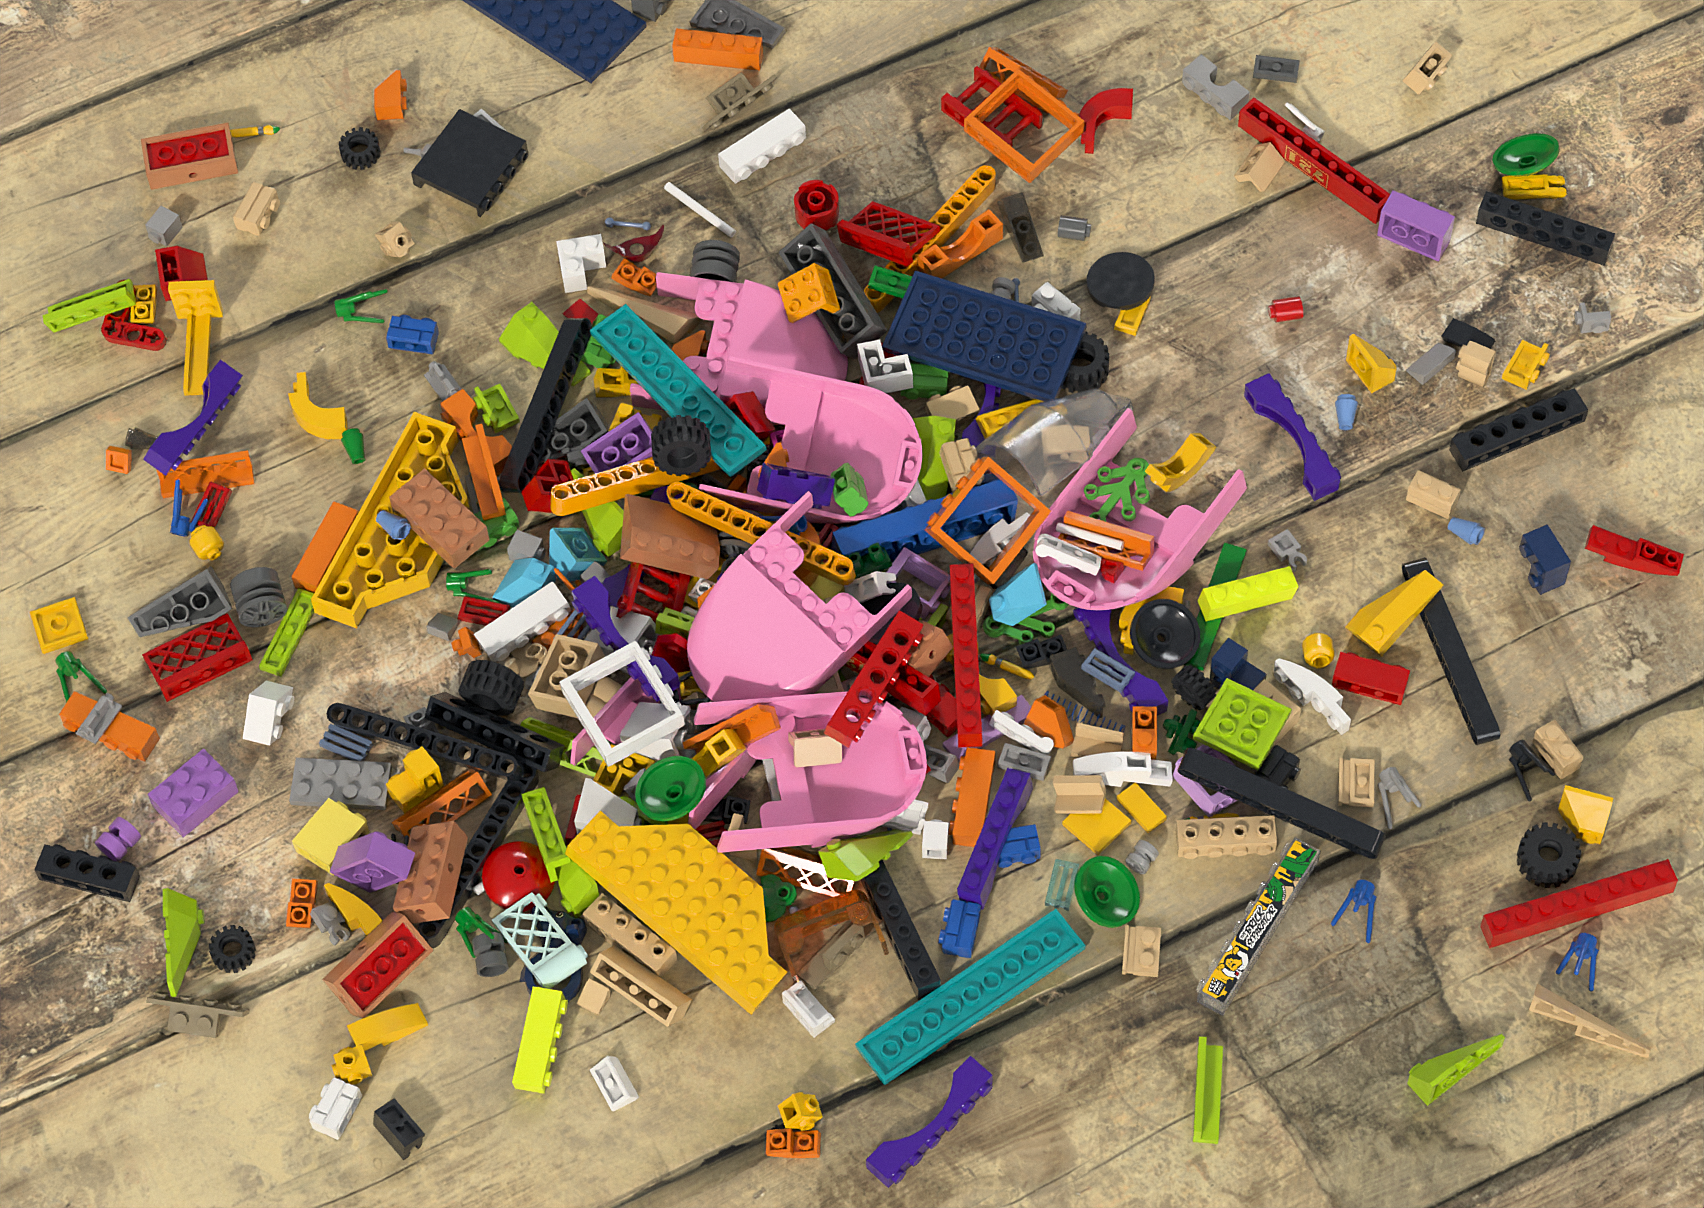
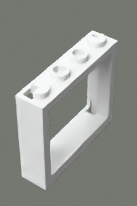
M636 641L559 682L563 695L608 767L685 726L683 716L686 713L682 709V705L680 702H674L672 699L674 694L667 683L665 685L660 680L662 675L658 667L650 664L648 661L651 659L649 653L644 647L640 648ZM636 660L670 714V717L611 748L577 692Z

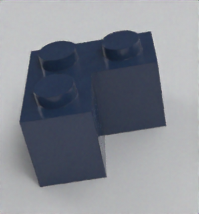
M1548 524L1523 534L1519 550L1521 555L1527 558L1531 564L1528 580L1532 588H1536L1538 593L1542 595L1565 585L1571 560Z
M1227 638L1212 657L1210 681L1218 689L1222 687L1224 681L1228 678L1254 690L1264 679L1266 680L1267 674L1247 662L1248 650L1230 638Z

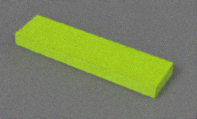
M300 588L297 589L259 665L260 670L282 677L314 613L311 598L314 595L313 592Z

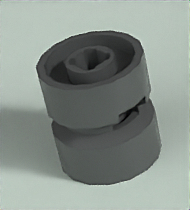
M491 932L495 936L494 939H490L486 934L482 933L472 940L474 956H476L477 974L481 977L499 976L509 969L507 956L504 953L506 950L504 938L501 933Z

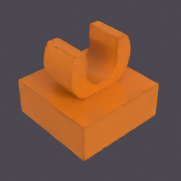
M109 446L106 449V470L128 474L131 471L132 450Z
M467 627L459 629L460 639L451 642L453 651H458L460 656L468 653L473 658L482 655L479 643L474 636L475 633Z

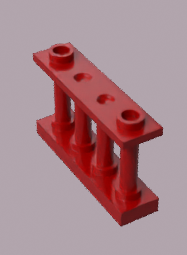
M976 66L974 68V82L958 97H953L949 93L941 97V111L964 127V119L977 107L969 109L963 103L981 87L992 94L1001 83L994 79L988 71ZM1012 93L1003 102L1007 106L990 122L985 120L982 122L1013 147L1012 140L1028 125L1032 124L1038 129L1042 127V113L1037 107H1032L1015 93ZM1014 111L1023 117L1006 134L996 129Z
M631 561L623 593L617 601L618 611L616 617L622 618L632 611L649 616L656 623L658 613L634 602L636 591L662 603L664 610L666 607L681 612L691 575L673 572V575L656 567ZM642 571L668 583V594L665 595L639 582Z

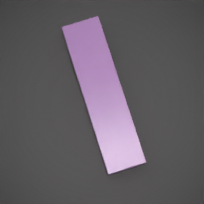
M1020 695L1017 697V706L1006 711V713L1010 714L1014 721L1021 725L1024 723L1031 706ZM990 714L981 719L982 747L969 748L982 749L1004 735L989 725L992 718ZM958 734L942 743L946 752L956 755L958 762H960L961 756H965L967 747L958 748Z

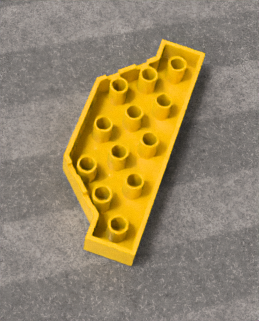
M417 412L412 414L311 598L316 614L357 629L367 609L431 586L444 559L412 529H410L408 536L403 540L393 539L376 522V516L382 510L396 515L392 510L389 497L424 468L470 510L467 495L450 458L459 441L456 426Z
M599 811L567 846L565 854L749 1014L752 1015L787 974V971L768 954L763 888L723 853H718L717 848L689 824L618 826L602 811Z

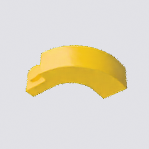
M306 372L296 373L297 382H293L294 393H288L298 424L305 431L316 437L332 440L341 439L342 433L348 430L345 408L327 409L314 405L310 401L309 382Z
M1190 433L1180 449L1170 459L1163 463L1149 464L1145 472L1151 476L1150 480L1154 484L1161 487L1165 492H1171L1194 476L1217 447L1201 433Z
M1167 587L1148 599L1125 606L1119 619V631L1122 632L1120 644H1124L1125 654L1133 655L1134 652L1130 639V625L1135 613L1146 603L1157 599H1169L1182 604L1184 589Z

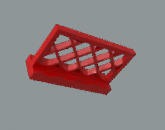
M873 201L850 221L842 219L836 224L840 242L906 267L913 263L912 255L941 231L940 225ZM874 210H875V211H878V212H881V213L869 215V214H870L871 212H873ZM893 217H894V218H897V219L889 220V221H885V220H884V219L893 218ZM882 220L879 223L869 224L872 221ZM866 223V225H864V226H859V225H857V224ZM910 223H911V224H914V225H912V226H907V227H902V228H901V225L910 224ZM895 226H898V227H899V228H896V229L886 230V228H889V227H895ZM883 229V231H881V232H876V231H874V230ZM929 230L928 232L918 234V231ZM915 232L914 235L902 236V234ZM900 235L899 238H892V236Z
M228 613L142 654L166 702L253 660L248 646L240 636ZM225 623L228 624L225 633L216 631L218 626ZM207 635L204 643L195 642L196 637ZM213 637L223 638L219 646L210 644ZM228 639L238 641V643L228 648L225 647ZM179 645L186 646L183 653L173 652L174 648ZM191 647L201 649L198 656L188 655ZM206 650L216 651L214 655L203 658ZM158 655L164 656L161 664L153 663L150 660ZM170 657L179 659L176 667L167 665ZM185 660L195 662L187 668H182ZM163 671L173 672L172 675L161 680Z

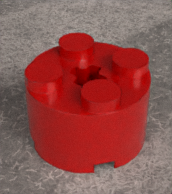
M810 180L803 183L794 195V211L797 223L803 229L811 223L824 230L836 226L839 218V196L835 187L830 183L829 185L823 183L822 180Z

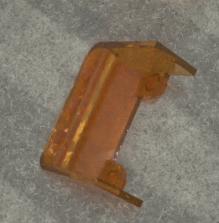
M854 889L781 917L776 921L774 931L795 984L799 982L789 955L798 952L803 947L805 936L849 919L857 926H865L872 923L884 955L889 954L873 908L863 891Z

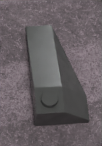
M585 398L557 419L539 465L545 463L547 459H556L567 455L569 452L584 449L609 432V426L605 418L588 398Z
M212 566L127 618L138 636L144 637L195 624L211 622L233 608L224 585Z

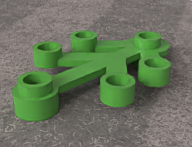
M1134 458L1124 467L1110 469L1103 466L1099 468L1097 474L1101 482L1106 483L1112 478L1124 477V479L1118 483L1099 487L1094 484L1085 486L1084 494L1088 500H1094L1099 496L1111 494L1100 510L1092 513L1089 517L1107 522L1106 517L1118 501L1122 499L1123 508L1121 513L1125 521H1133L1136 518V511L1132 506L1129 487L1134 481L1136 482L1137 490L1135 497L1138 503L1145 504L1150 500V494L1148 489H1146L1144 480L1147 476L1145 470L1149 466L1148 462L1143 458ZM1137 466H1141L1140 469H1137V470L1134 469V468L1137 467ZM1105 472L1109 473L1107 476H1101ZM1095 490L1093 494H1088V491ZM1140 494H1146L1143 498L1139 497ZM1128 511L1133 512L1131 515H1125Z
M1051 593L1050 600L1046 601V606L1017 624L1041 631L1043 637L1050 638L1055 633L1054 624L1048 621L1042 622L1031 617L1052 609L1064 610L1069 604L1065 602L1061 604L1056 603L1060 599ZM993 615L987 617L983 622V630L990 637L997 638L1006 635L1018 639L1021 645L1033 640V633L1031 631H1021L1010 627V625L993 620ZM996 625V626H998L999 628H998V629H992L991 626ZM1047 627L1052 629L1050 632L1044 631ZM1028 636L1030 639L1023 640L1022 637Z

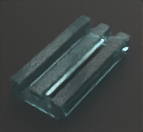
M1055 859L1045 906L1050 907L1052 905L1054 908L1059 909L1061 907L1069 911L1079 864ZM1059 866H1063L1064 869L1055 900L1052 899ZM1069 868H1072L1073 872L1064 902L1061 899Z

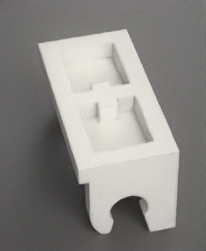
M873 572L855 579L849 585H845V593L853 596L859 603L883 594H893L896 590L893 588L889 589L886 582L895 581L896 575L894 573Z
M914 800L901 814L881 826L912 831V833L920 835L925 821L928 802Z
M802 981L797 982L788 990L782 992L785 1006L813 1038L835 1022L834 1017L826 1011Z

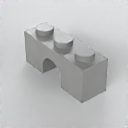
M1201 54L1183 69L1182 83L1188 90H1192L1199 95L1203 102L1213 106L1220 115L1231 120L1249 102L1250 92L1234 79L1224 86L1215 85L1213 82L1216 80L1217 66Z

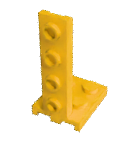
M214 280L169 282L168 291L177 318L187 319L183 392L185 396L203 395L202 385L209 373L211 318L223 317V307Z

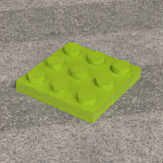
M1226 678L1196 729L1193 739L1251 768L1259 770L1288 720L1292 709Z

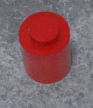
M1300 296L1272 300L1271 305H1268L1270 319L1274 318L1275 323L1302 319L1303 305Z

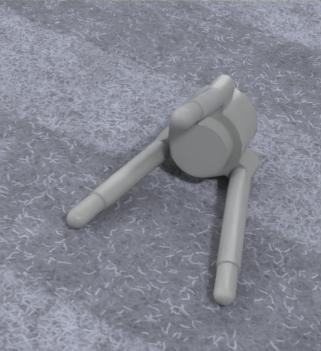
M1396 767L1387 768L1379 774L1381 782L1378 783V787L1381 791L1388 829H1392L1393 826L1386 790H1389L1391 793L1399 790L1407 802L1412 800L1418 808L1421 807V803L1405 783L1403 777L1400 776Z

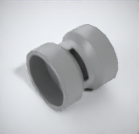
M1004 277L995 278L992 285L993 291L990 294L1011 300V295L1015 290V283Z
M1139 840L1134 846L1135 851L1128 855L1125 862L1133 871L1139 874H1146L1150 868V862L1155 861L1159 852L1152 844Z

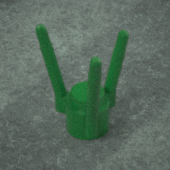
M388 290L369 291L349 298L335 300L337 317H343L344 322L384 323V319L352 316V313H356L355 302L386 294Z
M490 569L447 573L446 588L447 591H453V596H466L500 603L490 598L462 591L467 589L468 578L492 574Z
M66 651L57 656L55 662L59 668L56 672L60 678L66 703L70 695L65 675L78 679V668L104 694L107 693L106 688L90 673L79 658L75 659L72 652Z
M470 907L461 909L455 917V921L459 924L456 930L461 934L472 958H476V956H474L473 946L466 934L467 931L472 933L479 928L490 939L495 937L491 932L500 933L478 914H475Z

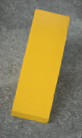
M622 366L620 369L597 368L593 377L596 397L630 396V385L632 383L638 384Z
M330 883L324 885L327 896L333 901L351 932L361 927L365 935L368 936L382 922L379 915L354 894Z
M415 1003L365 1017L347 1025V1029L355 1046L362 1045L363 1050L366 1051L381 1043L384 1047L428 1026V1023L419 1004Z

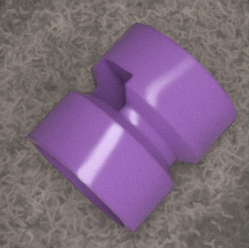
M117 817L108 827L109 832H103L95 841L98 849L115 862H119L127 854V847L132 848L141 838L138 830L121 817Z

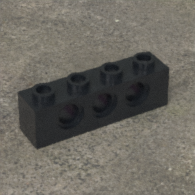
M44 844L34 869L38 879L41 881L126 902L131 901L140 878L137 868L130 862L122 861L119 863L112 861L106 856L100 855L95 857L82 850H76V852L67 850L58 844L53 846ZM70 863L68 867L61 868L63 864ZM93 869L90 873L84 874L85 870ZM116 874L114 878L106 879L109 875Z

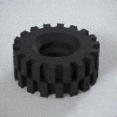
M1548 822L1542 823L1541 828L1537 824L1532 826V830L1528 829L1519 844L1517 851V866L1521 865L1519 871L1521 874L1527 873L1525 879L1529 882L1534 879V885L1538 887L1540 883H1545V888H1550L1553 883L1555 888L1560 887L1562 881L1566 884L1569 882L1570 877L1573 878L1580 862V843L1578 840L1574 841L1575 834L1571 832L1568 835V828L1563 826L1562 829L1557 828V823H1553L1552 827H1548ZM1544 847H1550L1558 852L1559 857L1556 861H1547L1540 856L1539 852Z

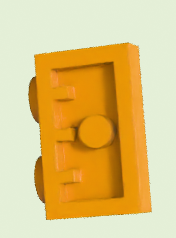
M813 263L778 282L785 311L791 323L821 308L831 313L841 310L829 270L818 264Z

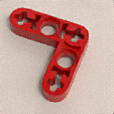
M133 285L134 295L136 297V289ZM131 307L125 308L124 313L119 316H115L113 313L105 315L101 332L108 342L152 351H159L165 347L167 340L161 329L128 323ZM113 321H115V329L117 330V332H113L112 335H110L108 331L113 330ZM139 331L140 335L137 339H128L130 332ZM156 336H158L160 340H156L155 343H152L151 339H155Z

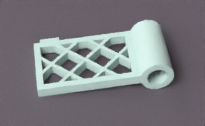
M531 892L493 918L492 922L528 967L540 986L551 989L587 964L585 958L588 957V954L581 945L576 946L566 936L545 909L548 905L539 893L534 895ZM533 902L536 906L535 913L522 914L523 907ZM507 918H516L514 929L504 928L501 923ZM521 919L533 920L531 930L519 929ZM537 921H548V932L535 931ZM517 935H528V945H517ZM534 936L546 937L545 946H532ZM551 938H561L564 941V944L558 948H549ZM531 952L543 953L540 961L534 965L530 962Z

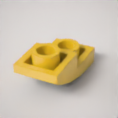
M155 284L134 285L136 289V305L131 306V323L152 324L155 321L157 287Z

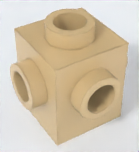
M391 221L375 234L381 243L380 249L387 256L403 257L409 253V248L415 244L411 239V232L405 226H402L400 222Z

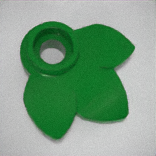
M764 875L761 877V884L763 886L766 922H772L780 919L785 914L786 907L794 903L797 898V890L791 883L783 882L777 875ZM787 890L788 894L785 897H781V892Z

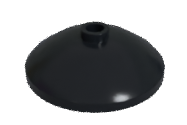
M1157 599L1146 603L1135 613L1130 625V639L1134 650L1146 663L1160 669H1173L1184 665L1195 655L1200 643V629L1196 618L1184 605L1169 599ZM1157 635H1161L1164 638V642L1159 641Z

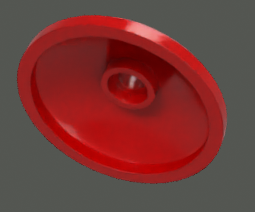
M514 841L499 846L488 856L482 870V884L487 896L494 904L504 910L531 892L534 895L539 893L546 901L555 885V881H550L539 847L528 842ZM521 868L524 872L522 874L515 873V869ZM530 902L523 907V912L532 910L535 906L534 903Z

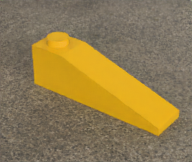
M1424 570L1361 608L1345 628L1382 657L1444 585Z

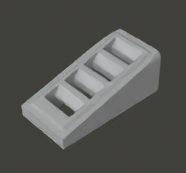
M924 744L926 759L931 756L927 762L931 769L928 774L938 780L949 783L959 769L956 755Z

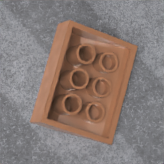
M630 494L625 495L620 559L704 579H709L718 570L720 545L717 528L675 510L671 504Z

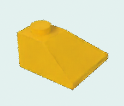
M1355 334L1350 335L1346 361L1368 390L1373 393L1394 382L1397 370L1394 361L1388 359L1384 352Z
M1565 785L1558 811L1576 838L1582 839V841L1588 844H1600L1613 798Z

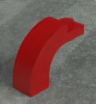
M1114 88L1102 91L1089 99L1082 107L1079 117L1084 120L1081 144H1085V153L1094 154L1095 132L1103 122L1110 119H1132L1133 88Z

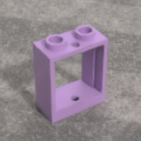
M904 547L893 562V566L886 573H894L897 578L904 569L937 590L929 602L920 597L921 604L923 605L920 618L925 620L929 613L933 614L941 602L938 601L940 597L945 599L951 590V587L948 585L950 575Z
M1201 745L1197 748V750L1234 765L1225 754L1208 746ZM1183 757L1175 763L1176 767L1172 775L1173 778L1209 818L1238 801L1220 792L1210 796L1199 783L1177 772Z

